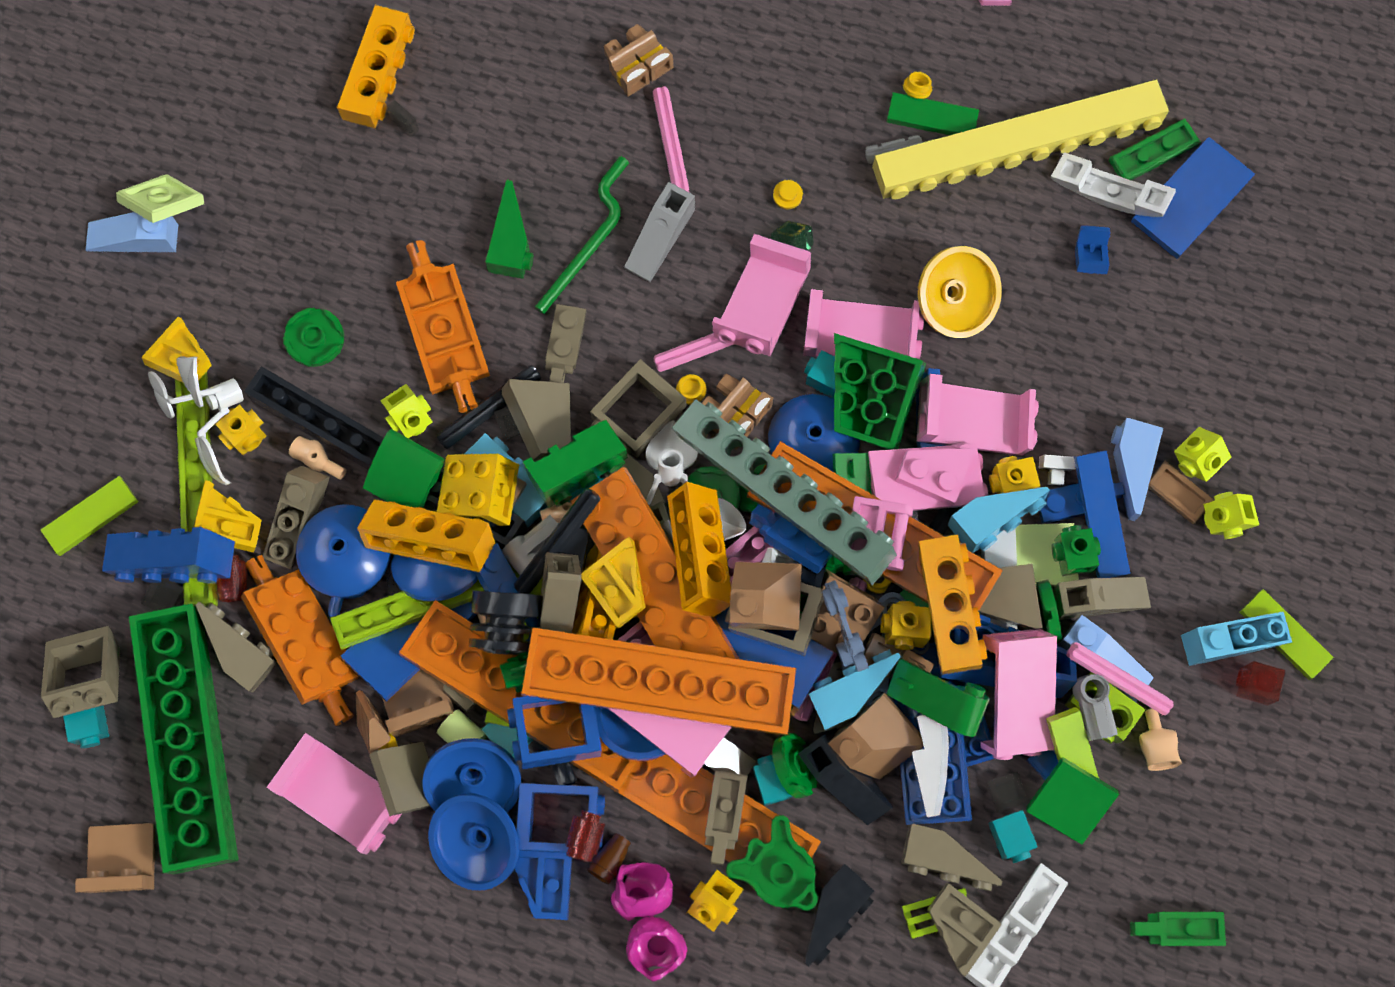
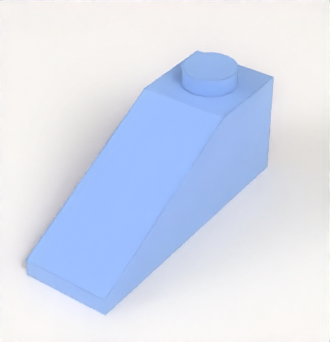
M135 212L88 222L86 251L176 252L178 223L172 216L152 223Z
M1126 418L1121 426L1116 425L1111 443L1116 444L1113 455L1119 481L1122 482L1125 491L1123 498L1128 520L1135 521L1142 514L1163 428L1131 418Z
M1083 615L1073 622L1062 637V641L1057 644V646L1068 650L1072 643L1078 642L1147 685L1154 678L1108 633ZM1117 688L1119 691L1128 696L1134 702H1137V699L1125 693L1121 689Z

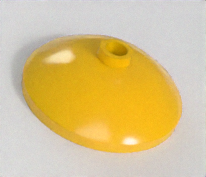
M955 246L940 251L927 263L919 280L918 302L924 319L935 331L944 336L966 338L978 334L991 323L998 311L1002 293L999 273L991 259L975 248ZM949 287L952 288V295L950 297L947 293Z

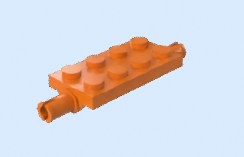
M418 240L416 241L418 253L413 242L406 246L414 269L407 279L396 282L432 395L453 389L459 412H468L465 403L466 399L471 410L478 407L470 383L489 377L490 373L454 264L444 267H436L434 264H431L425 242Z
M262 555L256 557L257 561L255 558L248 560L245 563V567L248 569L257 587L243 592L241 598L301 705L312 700H318L319 703L323 702L335 726L341 725V721L343 723L347 722L354 715L340 694L341 688L358 679L359 675L342 660L341 655L346 649L341 650L333 626L309 584L303 578L299 569L279 578H274Z

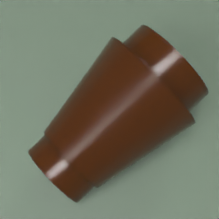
M615 833L590 859L589 863L591 865L587 871L599 881L609 885L612 879H617L620 866L623 864L631 843L623 836Z

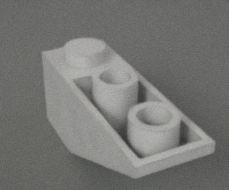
M668 182L654 204L624 269L648 282L652 281L694 213L695 195Z

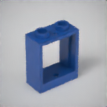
M531 696L513 698V708L507 709L510 729L516 728L518 740L512 741L514 760H521L522 769L601 757L602 749L595 706L579 704L585 745L529 754L523 709L566 702Z
M520 783L517 817L519 850L596 854V847L602 848L603 828H597L598 814L604 815L605 795H599L600 789L592 786ZM535 794L589 796L587 843L532 842Z

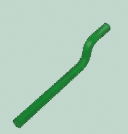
M623 156L616 160L598 185L600 200L609 209L608 217L535 306V309L543 315L617 225L621 217V208L618 201L610 194V187L629 164L628 160Z

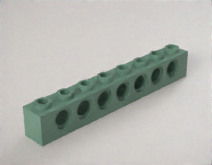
M695 399L672 427L677 436L873 585L897 556L892 546L894 541L881 530H878L875 534L867 528L868 521L857 512L853 511L849 514L841 508L843 503L830 492L826 495L816 489L819 485L809 476L803 474L799 477L792 471L794 466L785 458L779 455L775 459L767 453L770 449L761 440L755 437L751 441L744 435L745 429L731 419L727 423L721 418L722 412L713 404L708 402L706 405H703ZM719 429L716 437L707 439V435L711 430ZM743 447L742 452L738 456H730L734 448ZM767 465L764 473L754 475V470L757 466ZM787 482L792 483L789 491L778 493L780 485ZM806 502H816V506L812 511L802 512V507ZM841 520V525L837 530H826L830 521ZM859 538L867 540L866 546L863 549H851L855 540Z

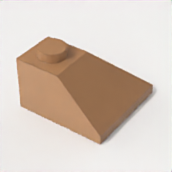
M735 562L730 600L729 623L733 628L799 630L802 564Z
M885 692L838 728L828 743L849 768L879 780L912 756L913 751H918L924 746L921 733Z

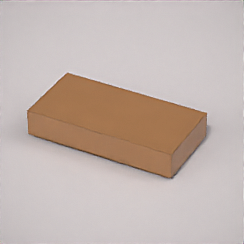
M1166 461L1160 465L1150 478L1148 489L1192 524L1196 523L1205 512L1203 504L1214 501L1213 498Z

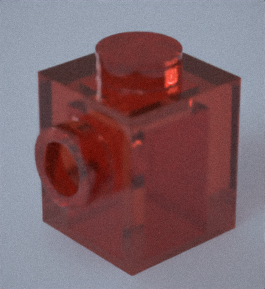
M1256 661L1243 666V668H1240L1236 678V686H1239L1236 697L1267 706L1278 702L1286 670Z

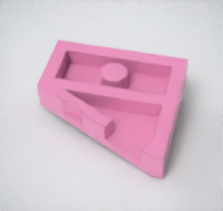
M972 448L908 450L903 457L895 482L953 506L957 501L975 450Z

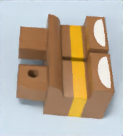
M638 24L630 28L626 33V38L630 44L624 48L617 39L604 45V53L609 61V70L628 97L650 83L649 78L651 81H654L673 69L672 53L667 47L663 48L652 30L646 32Z
M725 374L718 383L716 390L727 398L722 404H719L710 396L706 397L702 402L703 405L710 402L722 412L721 418L727 423L731 419L745 429L744 435L748 437L753 431L754 426L756 427L771 409L773 397L764 391L761 393L752 387L744 377L741 381H738L734 377ZM713 429L714 432L719 433V429Z

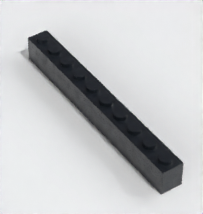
M262 366L244 391L253 403L365 469H370L373 459L384 439L382 436ZM440 471L437 483L430 489L425 502L426 505L437 510L443 478L442 471ZM513 513L510 526H499L482 517H464L489 522L495 544L498 543L501 549L514 538L524 535L528 529L524 519Z

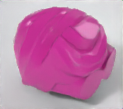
M641 862L621 865L616 879V890L612 893L611 897L614 909L627 921H631L635 917L654 916L662 913L669 907L672 901L673 883L670 880V873L666 868L653 863ZM624 875H627V878L623 883Z
M646 916L639 919L630 929L626 953L629 962L635 970L653 982L663 978L682 964L686 958L687 946L683 936L668 921L660 917ZM652 966L665 967L654 969L653 971L648 970Z

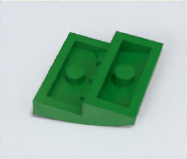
M390 429L373 459L363 489L386 502L393 501L400 505L424 508L429 491L437 483L445 459Z

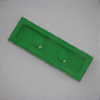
M893 92L886 123L953 135L976 129L979 109L929 99H918Z
M1184 118L1111 156L1108 161L1119 177L1133 180L1195 148L1201 141Z

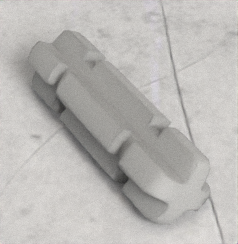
M916 135L908 137L906 141L903 138L881 143L880 147L877 144L867 146L865 157L869 164H873L876 155L923 142L921 137Z

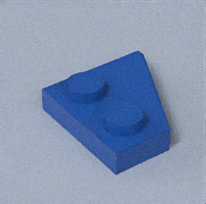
M519 850L515 870L534 918L568 920L572 853Z

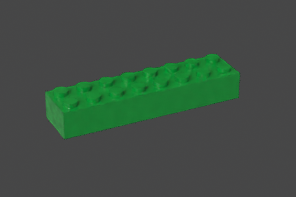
M191 603L129 616L162 871L166 874H179L239 861L206 629L197 607Z

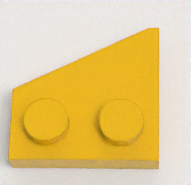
M177 317L141 358L146 366L183 382L176 358L180 356L197 357L199 381L212 365L193 334L187 329L182 318Z
M205 480L194 527H203L235 541L234 548L254 553L262 520L252 512L244 510L240 503L232 497L227 499L214 489L212 482Z
M627 537L581 573L582 580L616 627L623 626L646 608L635 543L631 537Z

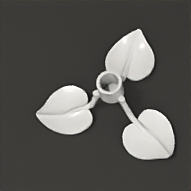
M180 356L176 358L178 370L185 387L191 394L173 398L167 394L166 387L161 378L153 371L148 372L156 400L168 418L171 419L175 416L171 404L194 400L196 405L201 408L204 406L203 397H206L207 403L212 410H219L197 432L198 437L195 438V443L201 462L210 476L221 484H230L231 482L225 479L221 473L213 449L206 439V432L219 419L230 412L228 407L244 400L236 380L232 378L209 389L200 390L197 374V357Z
M674 420L665 425L650 441L646 449L647 463L653 469L658 470V473L654 475V482L646 498L648 505L651 504L660 482L666 486H675L679 482L682 484L688 482V476L683 473V470L692 466L697 459L698 452L681 440L672 429L676 423ZM718 498L724 541L743 534L746 530V523L741 513L728 501Z

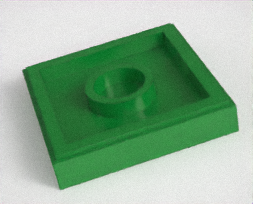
M1062 757L1026 806V810L1031 815L1082 845L1119 796V792L1114 787Z

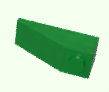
M506 180L485 263L490 273L524 279L525 271H530L532 268L534 254L530 253L513 182Z

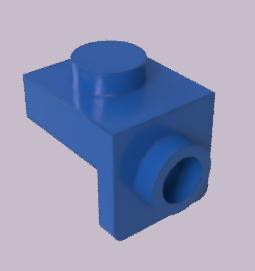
M1084 225L1080 227L1075 244L1077 272L1089 274L1108 273L1110 265L1107 245L1111 234L1110 228Z

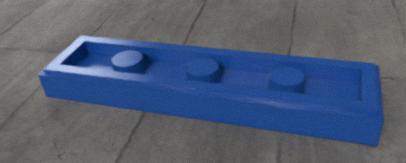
M1107 451L1074 456L1087 529L1092 528L1093 537H1098L1101 553L1098 555L1100 565L1095 569L1097 578H1112L1130 574Z

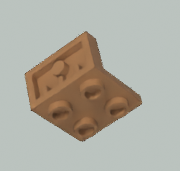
M825 569L821 589L825 590L824 584L836 580L839 588H843L849 604L848 607L844 608L851 633H859L863 643L885 607L877 598ZM823 601L811 639L837 653L835 645L843 642L839 622L835 620L834 616H830Z
M420 669L387 702L383 699L389 718L385 721L389 733L394 737H398L441 722L452 714L455 710L450 697L443 692L445 684Z
M144 823L89 827L87 878L76 879L75 892L101 893L153 890L155 825Z

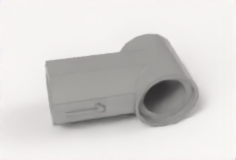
M551 515L528 534L514 538L503 548L502 552L505 558L519 575H521L557 527L558 523Z
M1098 674L1079 677L1072 689L1075 699L1079 702L1088 741L1118 735L1108 697L1110 692L1108 681ZM1088 681H1092L1097 687V693L1094 698H1090L1085 692V685Z

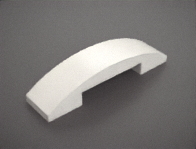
M1065 152L1051 176V179L1059 185L1100 205L1142 216L1163 217L1176 193V189L1147 180L1145 185L1092 168L1091 161Z

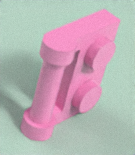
M855 496L852 512L855 511L868 521L866 527L875 534L878 530L884 531L887 513L896 515L892 533V540L894 541L892 546L897 556L886 569L902 571L904 560L901 558L908 517H912L914 507L904 503ZM863 538L855 540L851 549H863L866 546L867 540Z

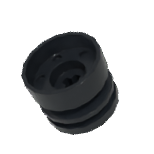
M473 591L471 612L486 616L485 623L470 625V630L483 631L485 634L484 638H469V647H475L486 653L519 655L529 652L530 641H524V634H532V628L534 627L526 626L525 619L540 617L542 595Z

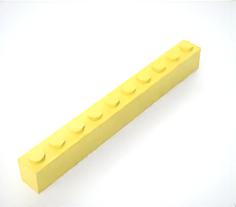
M1153 80L879 154L874 158L873 170L883 199L888 197L900 199L907 196L910 191L920 189L921 192L930 191L937 184L947 181L949 184H956L963 181L965 176L972 174L985 176L990 174L994 168L1004 166L1006 169H1011L1020 165L1024 160L1032 158L1033 161H1040L1047 158L1050 153L1061 151L1062 154L1064 152L1069 153L1077 149L1079 145L1086 143L1089 146H1095L1104 142L1108 137L1117 136V138H1125L1131 135L1134 130L1142 128L1145 131L1154 130L1161 126L1169 109L1158 81Z

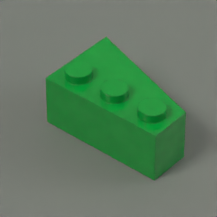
M606 419L572 437L573 441L559 449L557 445L548 448V456L536 462L532 458L523 461L530 481L548 508L553 505L559 507L572 498V493L580 488L584 490L592 487L598 482L600 475L607 471L613 473L625 464L624 460L628 458L627 450Z

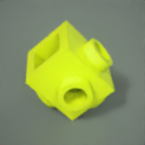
M407 384L380 400L390 414L385 418L390 427L396 432L401 431L407 438L421 434L428 425L433 423L427 414L431 410L430 406L421 394L416 397Z
M1198 427L1174 451L1180 463V470L1190 478L1196 477L1205 482L1231 458L1222 436Z
M1225 492L1215 495V501L1203 504L1205 509L1204 521L1210 530V534L1223 535L1224 539H1232L1242 536V530L1259 526L1252 495Z

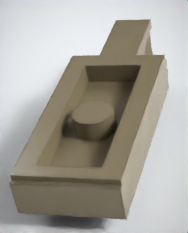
M556 305L545 359V369L551 371L549 382L564 383L565 374H573L574 368L576 369L587 310L584 308Z
M715 770L705 831V845L713 846L710 864L723 866L726 849H735V842L738 841L747 775Z

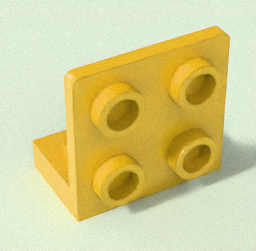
M500 454L447 455L437 512L451 513L459 517H482L499 526H510L519 464Z

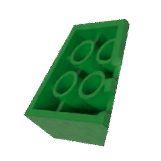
M834 333V431L891 450L899 449L927 363L920 359Z

